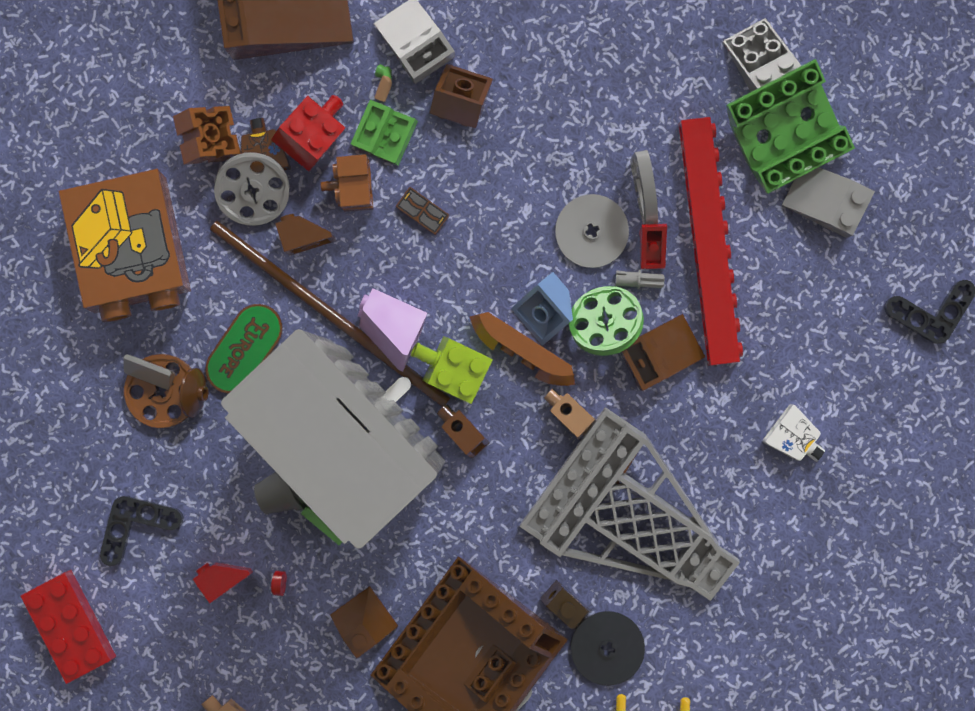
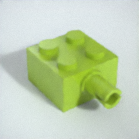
M443 336L436 351L417 342L410 355L429 364L422 381L472 404L493 359Z

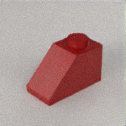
M206 563L196 570L198 576L192 580L207 601L211 603L253 573V571L247 567L215 563L210 566L209 563Z

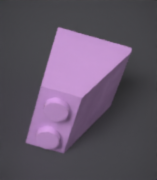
M372 289L370 295H364L360 303V311L357 316L361 318L359 327L396 368L403 371L411 351L423 330L427 313Z

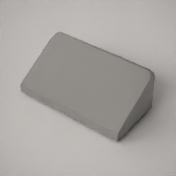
M127 354L124 356V373L167 390L171 388L176 375L175 372Z

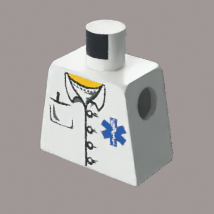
M789 404L762 440L764 444L798 461H801L805 455H808L817 462L825 452L822 447L815 443L821 435L820 431L793 404Z

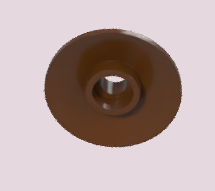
M191 368L186 372L180 387V406L185 416L193 418L201 412L209 395L205 376L198 368Z

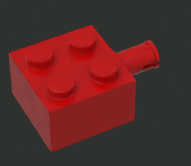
M307 95L281 124L271 141L307 171H310L346 128L333 117L342 108V100L335 95H331L329 100L321 107Z

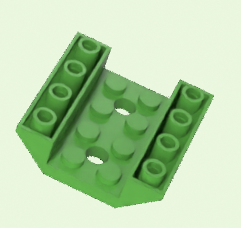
M816 59L726 105L730 127L745 160L767 194L855 149L846 126L838 124L821 84L826 81ZM809 107L812 112L811 117L804 121L801 118V111L803 108ZM762 129L768 132V139L764 143H760L757 140V134Z

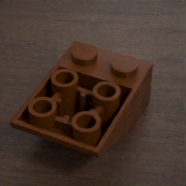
M683 314L639 336L629 348L620 352L640 391L652 387L705 358Z

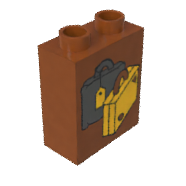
M158 169L59 191L84 309L93 313L100 312L102 322H112L131 317L130 305L149 301L151 311H161L181 305L178 294L191 292L167 178Z

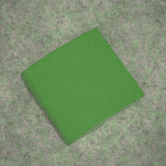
M370 100L351 141V145L399 166L418 121L415 118L394 111L388 106Z

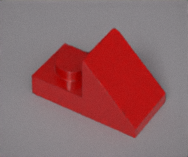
M642 224L639 231L641 269L665 268L667 224Z

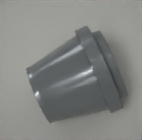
M276 472L254 486L256 501L266 515L294 509L301 511L308 506Z

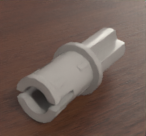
M641 270L639 272L616 271L615 286L637 287L638 290H640V287L663 288L665 277L663 274L641 273Z

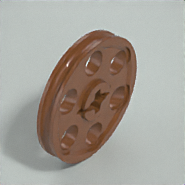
M157 354L142 359L166 369L170 363L175 362L179 365L180 371L173 380L174 384L169 390L165 391V397L162 395L154 396L158 391L156 385L127 375L124 385V398L129 411L138 421L147 426L166 428L180 424L188 418L184 415L182 409L181 415L177 419L171 418L168 410L172 405H178L181 408L180 387L184 375L191 367L180 358L172 355ZM135 385H140L144 390V394L140 399H135L131 395V389ZM148 406H153L157 410V415L152 420H148L144 416V410Z

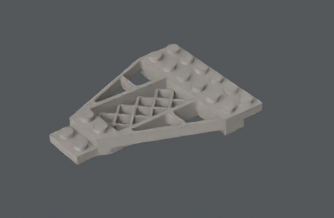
M606 407L520 523L522 529L539 539L542 546L559 557L563 555L672 580L678 585L691 587L710 601L740 563L737 557L719 546L718 541L647 435ZM643 445L647 446L663 470L649 488L644 487L624 473V470ZM665 478L669 479L692 513V517L687 516L655 494V491ZM617 480L622 482L621 484H615ZM627 488L629 499L614 502L612 490ZM630 489L642 497L632 499ZM609 492L611 502L600 504ZM647 502L649 513L634 515L633 504ZM650 502L663 511L652 513ZM630 505L632 516L617 518L615 507ZM612 508L614 519L600 521L598 510ZM668 516L670 527L655 529L653 518ZM671 516L684 525L672 526ZM650 519L652 530L637 532L636 521ZM633 522L634 533L621 535L618 524ZM585 523L611 539L601 555L567 548ZM614 524H615V526H616V531H615L614 529H612L611 527H609L608 525H614ZM688 530L690 540L675 543L673 532ZM671 532V544H657L656 535ZM653 535L655 546L641 548L639 537ZM636 538L637 545L629 539ZM618 544L651 567L607 556L614 546ZM677 548H683L682 551H681V552L679 553V555L677 556V551H676V549H677ZM674 549L675 560L660 561L659 551ZM656 552L657 558L649 553Z

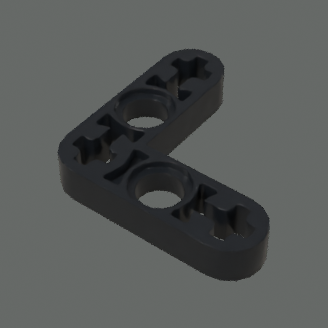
M969 280L956 282L935 316L901 296L889 298L885 302L884 310L889 317L934 344L944 343L950 338L975 297V285ZM966 285V291L969 292V295H963L959 302L964 303L962 306L958 302L951 300V298L957 299L961 293L958 288ZM899 301L900 308L907 311L910 307L912 310L906 314L905 320H903L902 317L905 314L900 311L893 313L891 303ZM948 305L954 306L957 310V314L953 319L945 316L944 310ZM914 313H919L923 317V324L919 327H915L911 323V316ZM930 320L933 322L929 326L935 329L942 328L941 333L944 334L943 337L935 339V333L930 329H927L926 333L923 332Z
M130 496L118 497L112 504L100 551L101 561L107 566H114L123 560L133 521L166 530H175L183 523L184 516L182 512L174 507ZM126 500L128 506L136 507V503H139L136 517H133L135 511L127 510L124 514L121 513L122 509L118 507V504ZM145 506H150L155 511V515L151 520H147L142 516V509ZM160 509H163L162 515L169 516L172 512L175 513L174 516L178 519V522L170 526L169 520L160 519V523H157ZM115 524H121L125 529V533L121 538L115 537L112 533V528ZM108 541L122 542L121 546L116 545L114 552L118 554V558L110 561V557L106 555V552L112 550L113 543L109 544Z

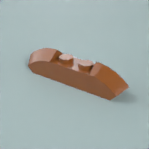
M489 312L470 316L476 334L491 350H494L497 344L500 343L502 345L500 350L513 357L514 354H517L523 358L521 363L531 370L537 367L539 371L535 378L558 386L575 385L572 365Z

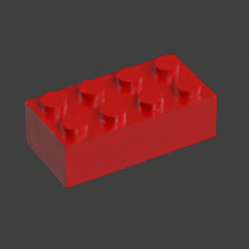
M72 570L66 571L20 595L66 684L116 657Z

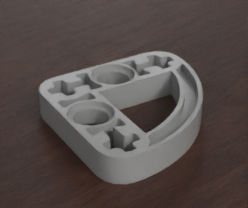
M648 150L634 152L630 159V166L635 190L639 194L637 199L642 223L658 224L657 196Z

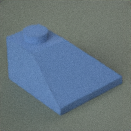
M554 272L538 283L511 308L542 346L573 320L569 290Z

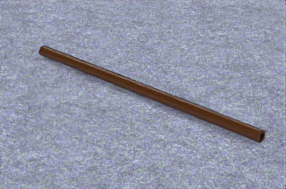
M215 221L211 226L210 231L399 375L408 378L412 385L441 407H444L450 400V397L441 390L422 381L423 377L408 365L405 366L403 371L398 370L366 333L219 221Z

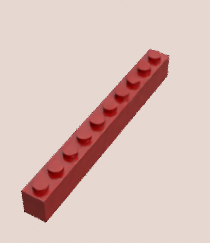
M711 117L681 120L678 125L707 364L710 366L740 362V357H743V346L737 339V332H740L739 318H735L734 308H737V297L735 293L732 294L731 284H734L733 269H729L728 259H731L730 245H726L725 235H728L727 220H723L722 211H725L724 196H720L719 187L722 186V174L717 172L716 162H719L718 147L714 148L713 138H716V125L711 123Z

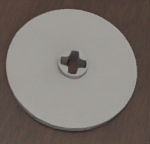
M589 194L573 199L562 209L556 222L555 235L557 244L567 259L582 267L597 268L613 262L623 252L628 241L629 226L627 218L618 204L605 196ZM590 224L592 227H598L599 229L594 238L592 235H586L585 233Z

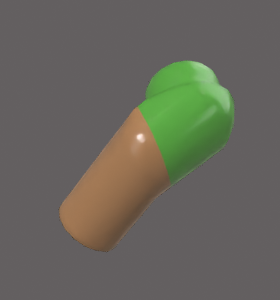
M380 64L375 70V76L381 78L374 98L386 102L392 86V70L390 67Z

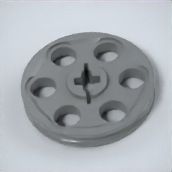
M242 153L227 160L219 169L214 186L215 199L221 211L231 220L244 225H262L274 220L286 207L289 198L288 177L281 165L269 156L260 153ZM259 161L264 165V169L261 172H254L250 168L251 163ZM230 168H236L240 171L241 175L236 179H231L227 176L226 171ZM277 177L282 180L283 184L279 188H273L268 182L271 178ZM249 181L253 188H257L255 199L251 191H247ZM229 190L235 194V198L232 201H225L221 194ZM267 200H274L277 203V207L274 210H267L263 204ZM244 206H249L253 209L254 213L249 217H245L240 213V209Z

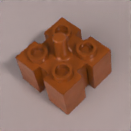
M230 106L212 107L206 110V107L188 108L173 116L177 136H183L184 143L179 145L184 165L198 164L208 160V163L223 162L241 154L237 135H231L230 127L234 125Z
M367 155L336 157L337 164H333V176L336 180L321 182V191L335 190L336 204L344 212L373 210L370 161Z

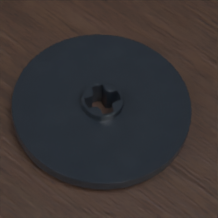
M601 611L588 616L578 625L572 637L571 655L576 668L586 679L599 685L611 686L627 681L638 671L644 659L645 644L640 629L630 618L618 612ZM611 642V646L615 650L614 652L609 651L608 655H605L604 649L601 646Z

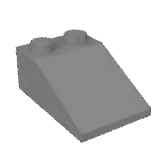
M818 167L793 181L782 206L845 238H849L854 235L875 191L851 179Z

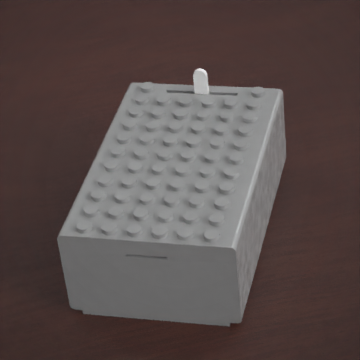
M298 329L221 401V405L229 413L225 419L344 544L350 541L354 547L360 549L436 478L445 464V459L435 450L438 445L429 436L424 438L418 432L420 430L419 426L411 418L406 419L401 414L403 410L396 401L410 389L411 382L408 378H399L384 391L377 382H371L367 378L369 374L360 364L351 361L354 356L345 347L336 345L327 338Z

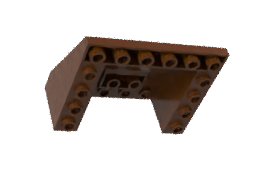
M218 0L224 49L233 60L354 43L348 0Z
M458 556L371 673V676L408 711H516L568 639ZM481 646H483L482 649L480 650V652L478 653V655H477L476 658H475L476 651L478 650V648H480Z

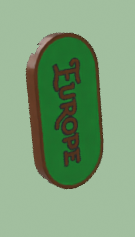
M252 304L243 308L235 317L206 362V376L215 389L224 393H230L273 352L283 334L281 318L273 308L264 304Z

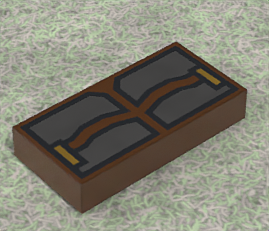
M411 187L408 188L396 205V208L434 235L438 233L450 216Z

